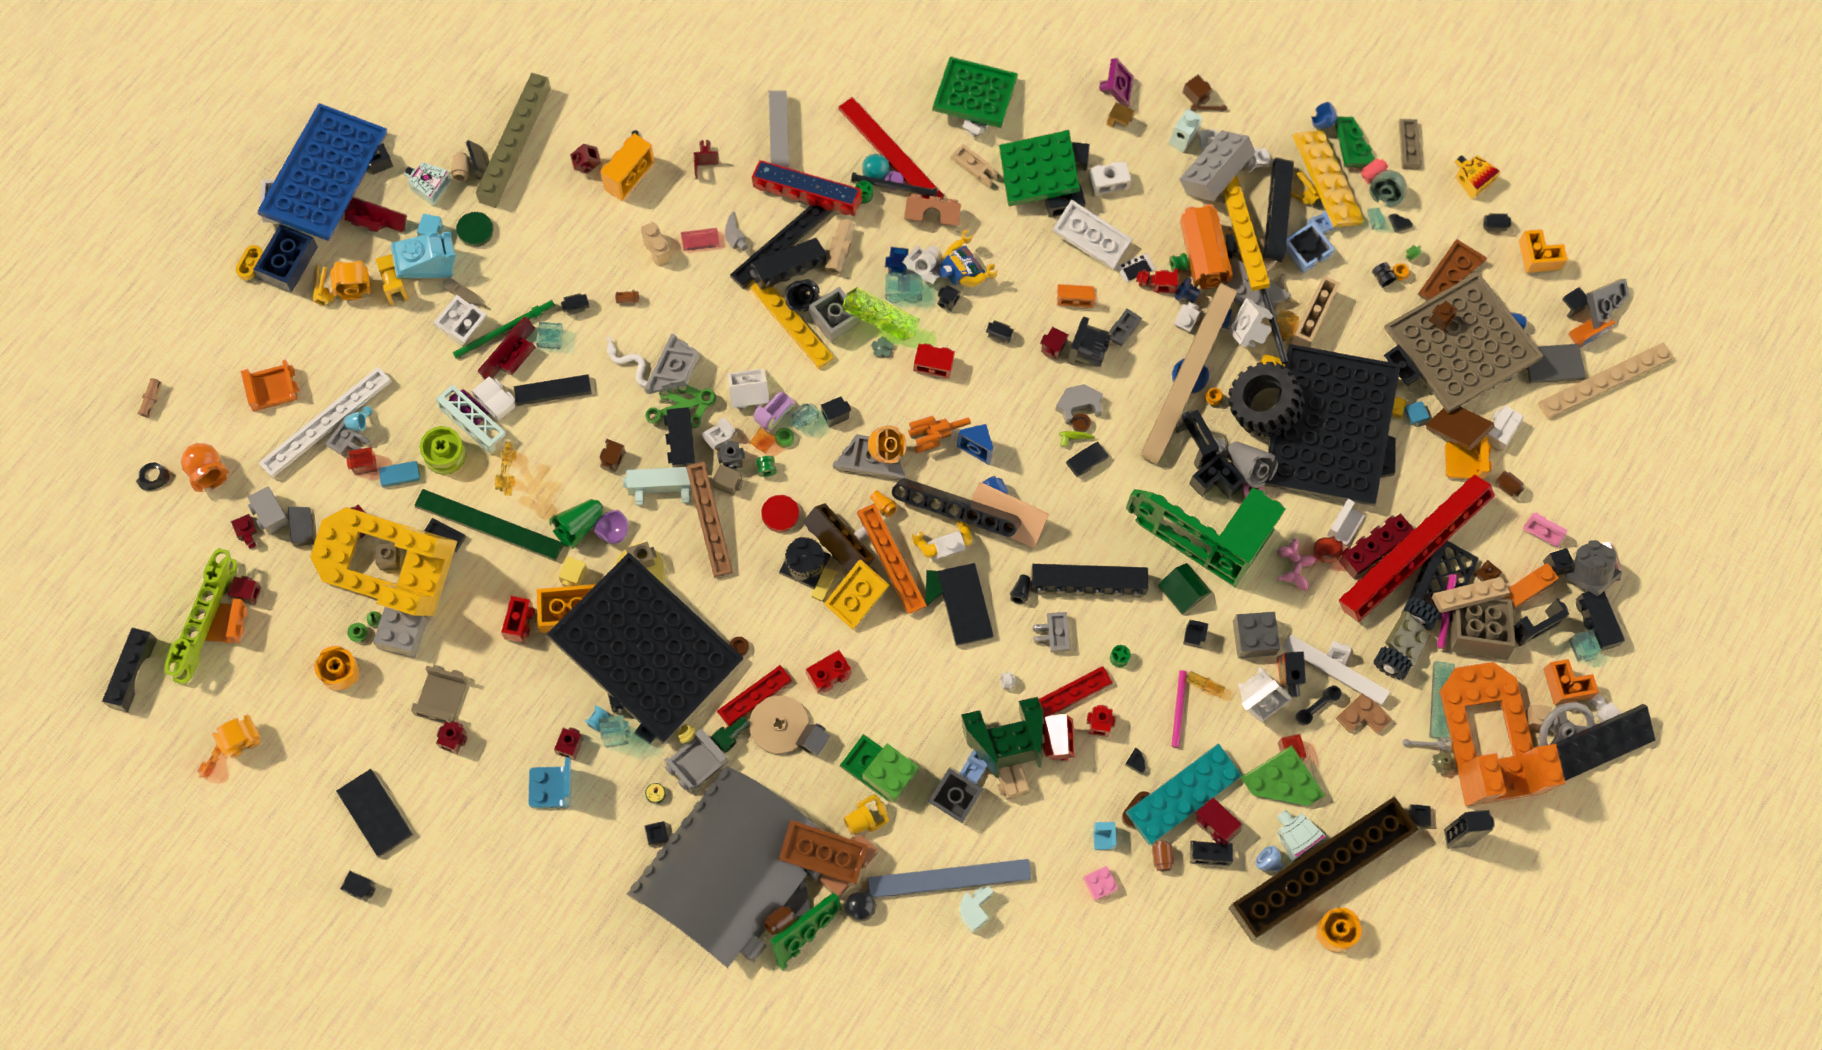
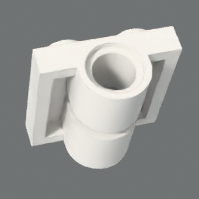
M917 245L902 263L909 270L919 274L924 281L933 284L940 277L939 269L942 253L935 246H930L924 251Z

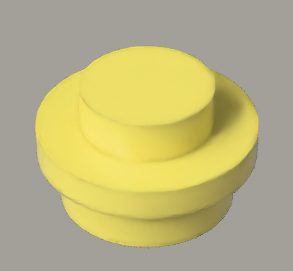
M688 724L680 727L676 733L678 741L680 743L692 741L696 730Z

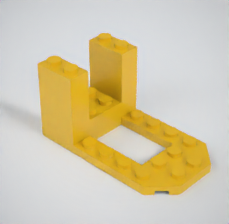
M345 507L321 520L310 559L322 582L378 599L376 604L407 614L435 616L457 541ZM360 532L394 542V546L407 550L397 584L349 569Z

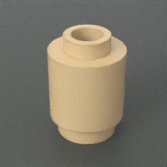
M459 152L452 156L451 174L454 180L465 181L469 176L471 158L465 153Z

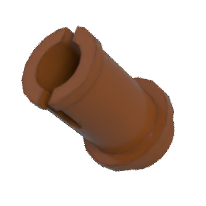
M635 289L628 292L615 293L616 304L630 302L636 304V302H639V292L635 291Z

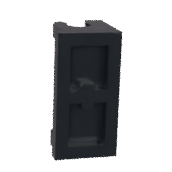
M1191 840L1190 863L1230 866L1233 863V843H1228L1224 847L1221 843Z

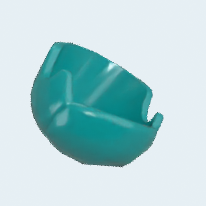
M880 154L868 155L862 164L863 176L885 180L886 175L889 173L888 160Z

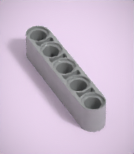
M787 90L769 91L771 163L789 168Z

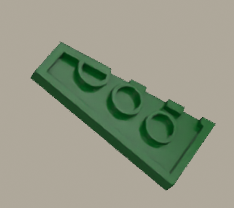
M834 892L770 940L777 965L782 971L788 967L786 963L792 957L796 958L801 953L799 949L807 941L811 943L815 938L817 930L820 927L824 929L842 910L839 897Z

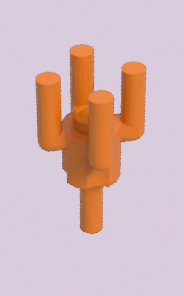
M929 416L910 422V429L908 430L910 437L925 432L927 435L915 439L917 446H914L916 454L939 447L941 439L952 436L951 430L970 425L971 421L967 417L949 423L946 418L936 421L934 416Z

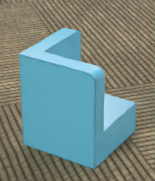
M423 213L417 235L422 236L431 232H442L444 224L441 217Z
M1115 822L1094 823L1093 838L1095 850L1115 849Z

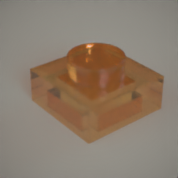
M760 427L750 441V444L766 453L776 437Z

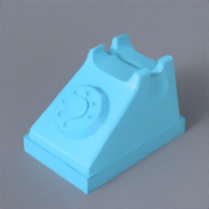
M431 232L426 235L392 242L391 251L396 277L452 278L456 254L453 251L451 232H444L443 234Z

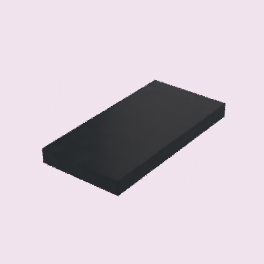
M972 563L937 571L955 646L992 639L994 635L976 564Z
M372 769L367 770L336 790L378 858L413 836V833Z

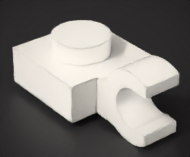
M1600 694L1594 696L1589 701L1599 711L1595 716L1600 722L1621 714L1612 702L1606 705L1604 698Z

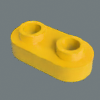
M250 245L245 249L235 268L240 279L250 280L255 276L253 269L263 253L260 246Z

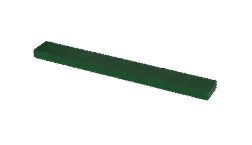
M425 489L421 490L414 504L415 508L555 562L564 545L563 542Z

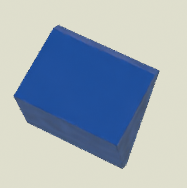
M987 424L961 429L958 432L957 448L989 465L992 459L993 445Z

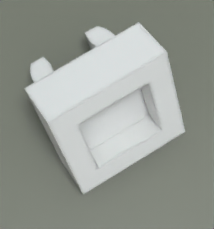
M1214 129L1200 131V150L1206 149L1217 136L1218 131H1214Z
M1334 641L1331 643L1327 655L1346 665L1351 647Z

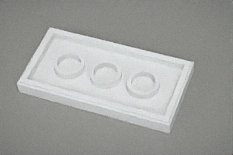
M1073 200L1070 201L1052 229V232L1111 270H1114L1133 240Z

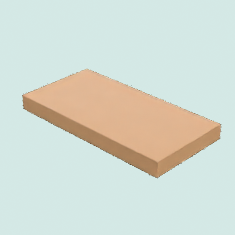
M979 482L972 500L1018 516L1021 525L1011 538L1035 548L1049 513ZM971 511L974 516H977L976 512ZM989 517L990 521L995 522L994 518ZM1007 523L1008 527L1014 528L1012 524Z

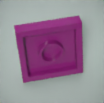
M1112 58L1108 80L1100 81L1099 89L1101 92L1108 91L1119 104L1130 107L1134 76L1118 58Z

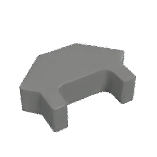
M1085 384L1069 387L1064 391L1055 410L1063 414L1065 424L1072 422V412L1091 408L1095 417H1098L1102 413L1100 402L1103 394Z

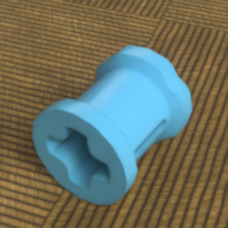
M596 705L594 707L595 711L584 722L599 732V727L606 718L610 717V714Z

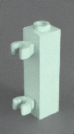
M686 467L626 470V477H623V487L627 488L628 495L635 494L636 505H644L643 494L681 492L682 503H690L689 492L692 489Z

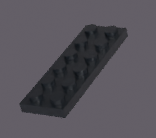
M1641 704L1554 744L1557 747L1564 780L1566 781L1647 745L1656 739L1648 706Z

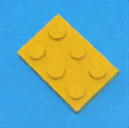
M859 560L824 605L853 630L890 585L867 564Z

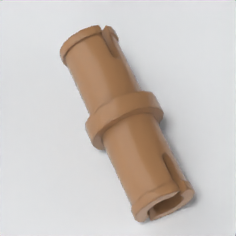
M150 378L146 393L142 395L143 401L138 411L140 416L150 418L154 403L158 401L157 395L162 381Z

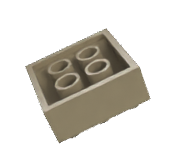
M1500 598L1452 610L1450 629L1451 652L1508 660L1516 647L1512 600Z

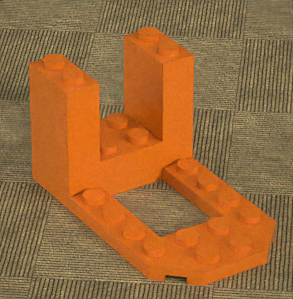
M1494 662L1453 669L1449 678L1439 690L1465 806L1542 795L1564 785L1565 780L1556 744L1533 748L1517 678ZM1500 701L1513 756L1498 759L1497 753L1476 757L1465 707Z

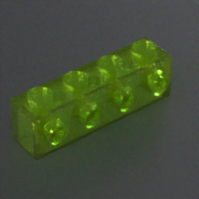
M859 287L846 294L842 307L848 313L903 341L915 336L920 321L919 318Z

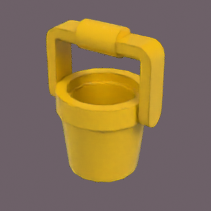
M875 794L859 801L857 808L843 817L844 823L851 835L867 829L869 832H872L889 821L883 801H880L879 797ZM875 800V805L883 820L877 823L874 822L870 811L865 806Z

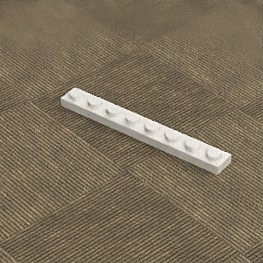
M377 367L259 462L260 466L273 479L336 428L347 414H353L392 382L391 379Z

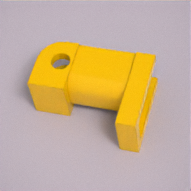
M392 254L376 258L378 270L384 281V292L390 305H394L391 294L401 292L404 300L407 301L408 296L402 280L396 277Z

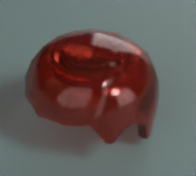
M1335 536L1318 539L1313 546L1314 556L1323 563L1330 564L1338 561L1343 552L1342 540L1338 541Z

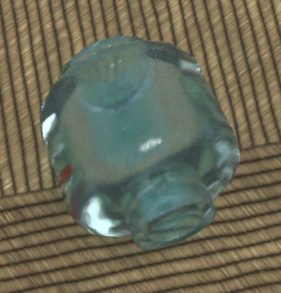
M811 403L801 404L792 412L793 426L798 430H810L819 421L818 408Z

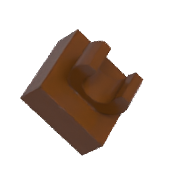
M1487 560L1474 576L1482 582L1498 578L1502 571Z

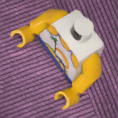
M956 520L959 531L929 542L924 541L922 531H919V535L912 534L913 544L919 547L925 557L931 558V561L966 551L965 546L971 545L973 538L969 524L959 522L958 520Z

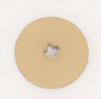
M778 695L766 698L754 708L749 720V729L754 742L761 749L773 754H785L798 748L795 743L806 725L809 724L805 709L799 702L793 698ZM778 720L780 723L784 722L781 729L774 727Z

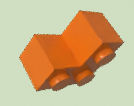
M1569 659L1550 662L1543 668L1554 706L1592 699L1599 693L1594 675L1574 677Z

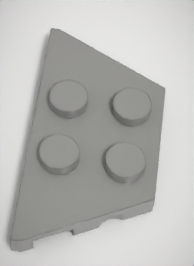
M1233 257L1230 265L1233 275L1231 281L1227 283V286L1237 290L1233 301L1242 306L1245 299L1248 298L1256 305L1265 308L1261 291H1251L1244 264ZM1269 281L1270 287L1268 292L1272 306L1283 300L1288 301L1291 298V294Z
M671 334L644 389L646 394L687 385L700 358L699 352L693 347H689L685 341H680L675 334Z
M856 434L851 440L850 445L843 450L842 455L833 463V469L897 480L905 478L900 459L896 463L885 464L877 462L868 451V439L870 436Z

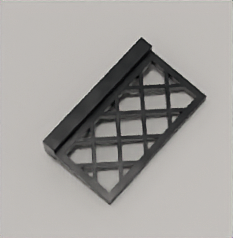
M1447 540L1424 562L1408 600L1418 598L1422 601L1429 595L1432 599L1434 593L1447 590L1442 577L1449 576L1450 574L1461 572L1463 576V583L1457 584L1456 582L1455 588L1468 585L1479 558ZM1447 547L1453 550L1455 557L1447 558L1445 553ZM1462 557L1472 560L1469 567L1464 568L1461 561ZM1457 560L1460 570L1452 571L1449 561ZM1445 563L1448 573L1441 575L1438 566ZM1438 579L1441 589L1433 591L1431 582ZM1433 601L1434 606H1431V607H1435L1436 610L1439 611L1438 608H1437V606L1435 605V603H1434V601ZM1451 610V615H1450L1449 624L1451 623L1452 610ZM1439 612V619L1442 620V613Z

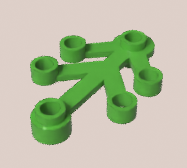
M688 384L685 385V390H680L677 387V391L681 394L688 393L696 398L689 400L670 390H665L668 392V395L662 396L661 393L663 391L659 392L661 399H669L678 404L661 410L654 407L649 408L645 413L646 420L650 424H656L660 421V418L664 417L663 415H667L666 409L689 407L691 410L692 407L699 405L695 415L691 417L692 427L698 428L701 425V418L706 407H711L715 404L716 394L711 389L700 391ZM709 396L710 400L705 401L703 398ZM655 414L657 418L652 420L650 415ZM698 419L699 423L693 424L692 420Z

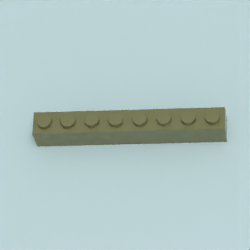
M531 72L476 190L479 203L494 208L497 207L551 90L548 77Z

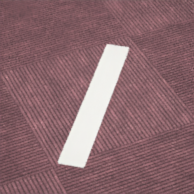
M1289 635L1283 646L1284 649L1290 652L1304 651L1305 661L1381 705L1390 693L1387 689L1293 635Z

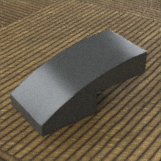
M1126 308L1119 320L1110 329L1109 333L1112 334L1110 340L1122 347L1139 325L1142 317Z

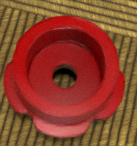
M1146 269L1138 272L1136 282L1139 283V287L1141 285L1147 286L1151 273L1147 272Z

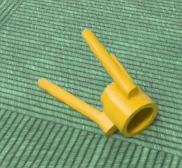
M1299 169L1297 176L1308 189L1303 193L1304 198L1292 191L1291 196L1302 201L1305 205L1308 203L1313 205L1320 199L1319 194L1306 175Z
M316 265L313 302L319 305H328L329 302H333L334 295L333 293L330 294V290L324 287L326 267L324 266L322 269L319 285V265Z

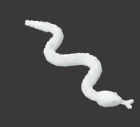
M612 336L610 338L606 337L605 339L609 342L607 353L616 364H624L631 361L638 362L635 380L638 385L645 388L648 381L643 379L646 367L644 358L638 354H629L621 358L616 357V349L611 343Z

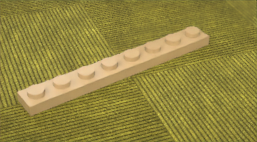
M1663 342L1541 400L1538 405L1546 418L1550 419L1672 360L1673 355Z

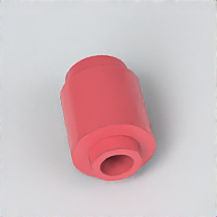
M1376 158L1363 168L1360 174L1370 184L1378 173L1387 170L1388 165L1383 159L1379 160Z

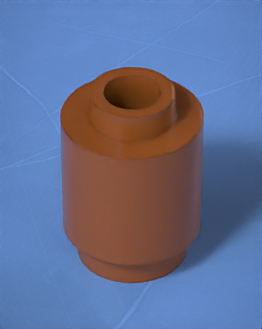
M1168 841L1155 842L1156 845L1152 846L1156 870H1173L1172 844H1168Z

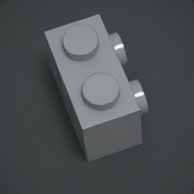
M269 486L248 496L250 501L248 507L253 515L257 514L259 519L256 522L261 530L265 529L270 535L289 525L284 511Z

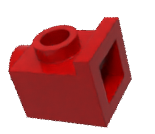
M1174 269L1173 272L1160 270L1156 271L1155 275L1151 274L1150 285L1153 286V292L1175 293L1178 286V269Z

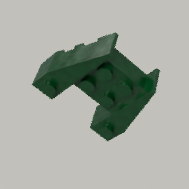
M1038 696L1019 701L1020 722L987 729L980 710L961 714L962 729L968 746L976 751L977 756L988 765L989 770L996 778H1000V768L1036 760L1038 768L1042 767L1044 719L1043 709Z

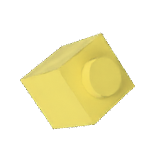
M567 556L558 576L560 583H562L561 585L564 587L580 586L587 571L586 563Z

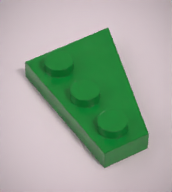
M1337 117L1335 127L1344 167H1366L1376 158H1374L1371 152V146L1367 145L1362 137L1363 133L1354 117Z

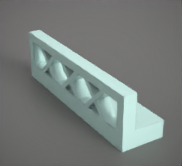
M452 384L436 398L438 408L491 455L496 451L495 444L506 435V432ZM454 392L458 396V401H449L446 397ZM460 406H470L471 413H462ZM474 418H483L484 425H475L473 423ZM487 430H496L499 434L491 439L487 436Z

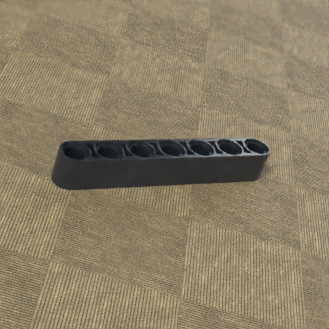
M1275 157L1271 169L1263 258L1282 262L1286 253L1294 161Z
M907 478L900 479L892 488V496L899 501L1005 537L1013 536L1021 525L1020 518L1014 514ZM900 487H903L906 492L901 491ZM917 493H921L923 498L919 497ZM935 499H939L941 504H938ZM953 505L958 506L959 510H956ZM971 511L976 512L977 516H974ZM989 517L994 518L995 522L990 521ZM1007 523L1012 524L1014 528L1008 527Z

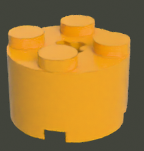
M363 261L334 263L330 276L332 293L335 297L338 295L342 300H358L362 298L363 294L366 293L368 295L371 292L369 271Z
M340 646L327 647L320 652L319 657L314 663L317 677L330 690H344L358 681L359 664L351 652Z
M244 715V720L241 721L238 718L232 719L217 728L218 733H212L223 756H230L233 759L242 754L241 750L247 747L252 749L261 744L259 741L261 736L250 715Z
M1344 907L1335 908L1324 914L1318 921L1316 938L1326 949L1333 952H1343L1359 941L1362 934V926L1358 916L1353 911ZM1338 926L1340 927V932H1341V933H1338V932H1337V928H1336V927H1338Z

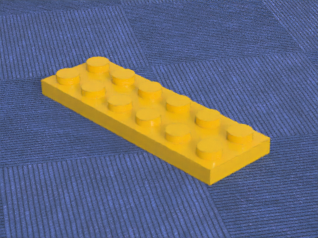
M1324 131L1296 132L1292 137L1333 227L1357 226L1364 223V218Z

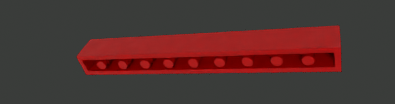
M1475 474L1466 480L1456 492L1452 493L1429 517L1425 518L1388 555H1385L1375 567L1371 568L1361 580H1358L1348 592L1342 595L1338 600L1342 610L1358 622L1365 618L1495 497L1492 485Z

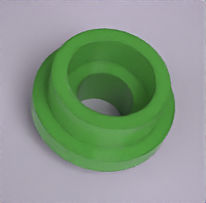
M1413 245L1407 249L1406 259L1409 258L1412 261L1422 253L1421 246L1416 247Z
M354 623L348 628L347 634L353 642H361L367 637L368 630L364 624ZM356 629H360L359 634H354Z

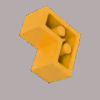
M1543 229L1524 231L1519 239L1526 273L1562 270L1568 261L1564 244L1546 245Z

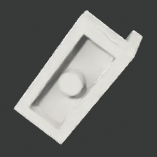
M1350 499L1346 501L1327 533L1328 537L1344 546L1348 545L1364 518L1362 513L1352 508L1355 502Z

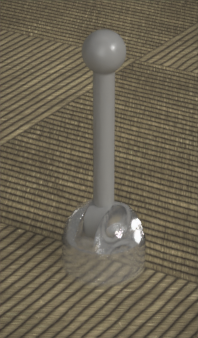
M1442 737L1438 742L1404 739L1403 745L1406 747L1410 745L1437 746L1440 751L1451 753L1452 737Z

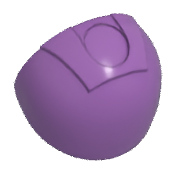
M613 510L602 515L594 524L593 529L601 540L617 544L623 541L627 535L628 521L621 511Z

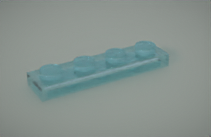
M1440 661L1433 663L1429 738L1447 741L1451 739L1439 690L1455 667L1453 663Z

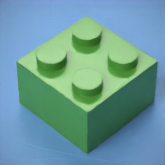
M887 743L865 770L862 780L895 803L917 775L919 766Z

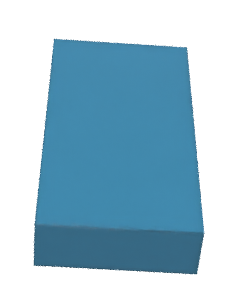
M417 461L379 468L382 488L420 481Z

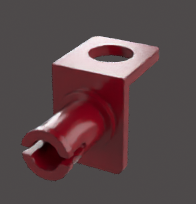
M701 140L699 142L700 152H693L695 179H698V166L719 164L718 151H711V142L709 140H706V146H704V140Z

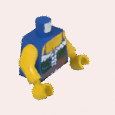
M964 230L961 239L951 244L944 253L939 274L943 278L948 277L953 285H964L972 288L986 281L987 277L994 279L997 276V270L990 272L995 268L994 264H990L987 266V272H985L966 245L963 246L964 243H970L973 237L971 235V237L966 238L965 235L968 233V230Z

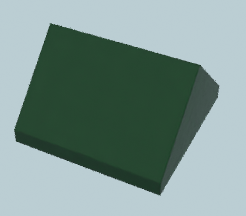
M1188 563L1174 568L1158 584L1160 590L1182 615L1212 593Z

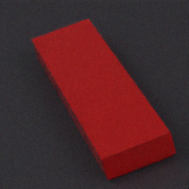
M779 665L718 709L717 713L725 724L730 727L742 716L744 717L754 710L763 700L773 696L790 684L792 679L783 667Z
M1104 666L1039 698L1043 709V718L1052 716L1112 685L1113 682Z

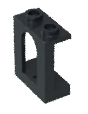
M1198 410L1193 412L1187 411L1181 416L1176 433L1189 430L1199 448L1194 460L1195 467L1199 469L1217 455L1219 446ZM1197 424L1199 425L1209 445H1207V443L1205 442L1203 436L1201 435L1197 427Z
M1557 598L1545 610L1549 618L1533 626L1527 616L1520 619L1514 625L1515 641L1521 647L1558 626L1569 615L1565 603Z

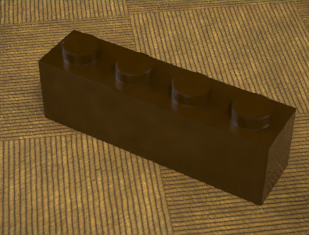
M826 503L815 506L803 521L808 531L816 536L820 544L844 567L846 573H849L859 560H862L868 566L874 561L875 557Z

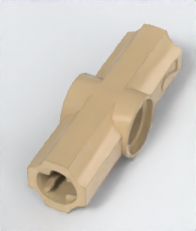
M844 219L839 221L835 237L831 240L830 254L825 267V271L829 272V274H841L845 257H848L851 238L855 228V224L850 220Z

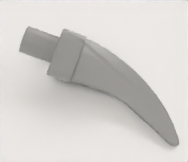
M732 212L726 223V240L733 249L740 248L742 251H745L748 248V245L745 243L747 237L736 227L735 212Z

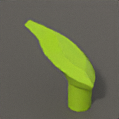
M1062 431L1059 433V436L1062 437L1060 442L1062 447L1068 446L1069 439L1095 438L1094 435L1078 431Z

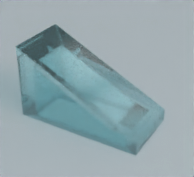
M1367 209L1371 229H1383L1386 222L1380 209Z

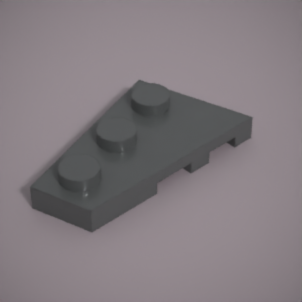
M1626 278L1616 280L1586 293L1593 328L1598 329L1603 325L1602 322L1612 316V311L1619 308L1629 297Z

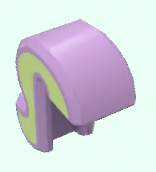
M779 392L765 408H762L760 405L757 407L753 416L754 421L766 431H770L781 422L786 414L792 411L795 401L786 393Z

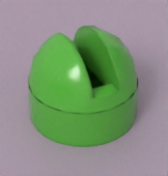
M377 611L369 612L366 618L369 626L377 628L382 615ZM373 615H375V619H376V622H375V623H373V620H372V616H373Z

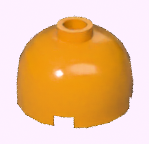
M892 425L882 426L871 433L868 439V451L877 462L892 464L898 462V459L904 456L907 445L906 438L898 430V427Z

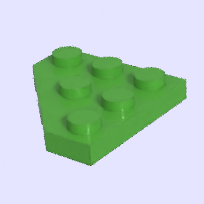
M1292 745L1241 776L1249 791L1255 796L1309 806L1325 796Z

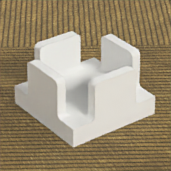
M1246 298L1228 330L1240 345L1244 347L1248 345L1255 348L1256 343L1254 341L1263 344L1272 330L1270 326L1261 323L1264 317L1272 319L1273 315L1268 309L1256 305L1252 300Z

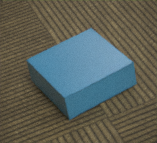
M1423 401L1404 407L1411 425L1429 419V414Z

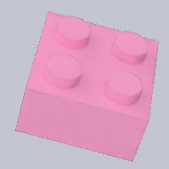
M1107 866L1083 877L1093 901L1118 890Z

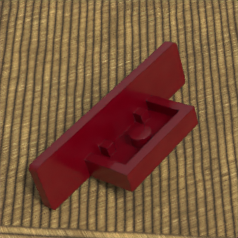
M354 196L344 212L345 221L351 222L354 226L366 227L372 232H378L385 227L400 232L405 231L406 214Z
M524 316L478 369V373L484 380L488 377L493 379L500 370L513 375L536 348L532 342L526 340L535 330L534 325L527 317Z

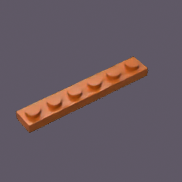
M875 503L858 510L857 515L907 614L910 615L925 608L927 605Z

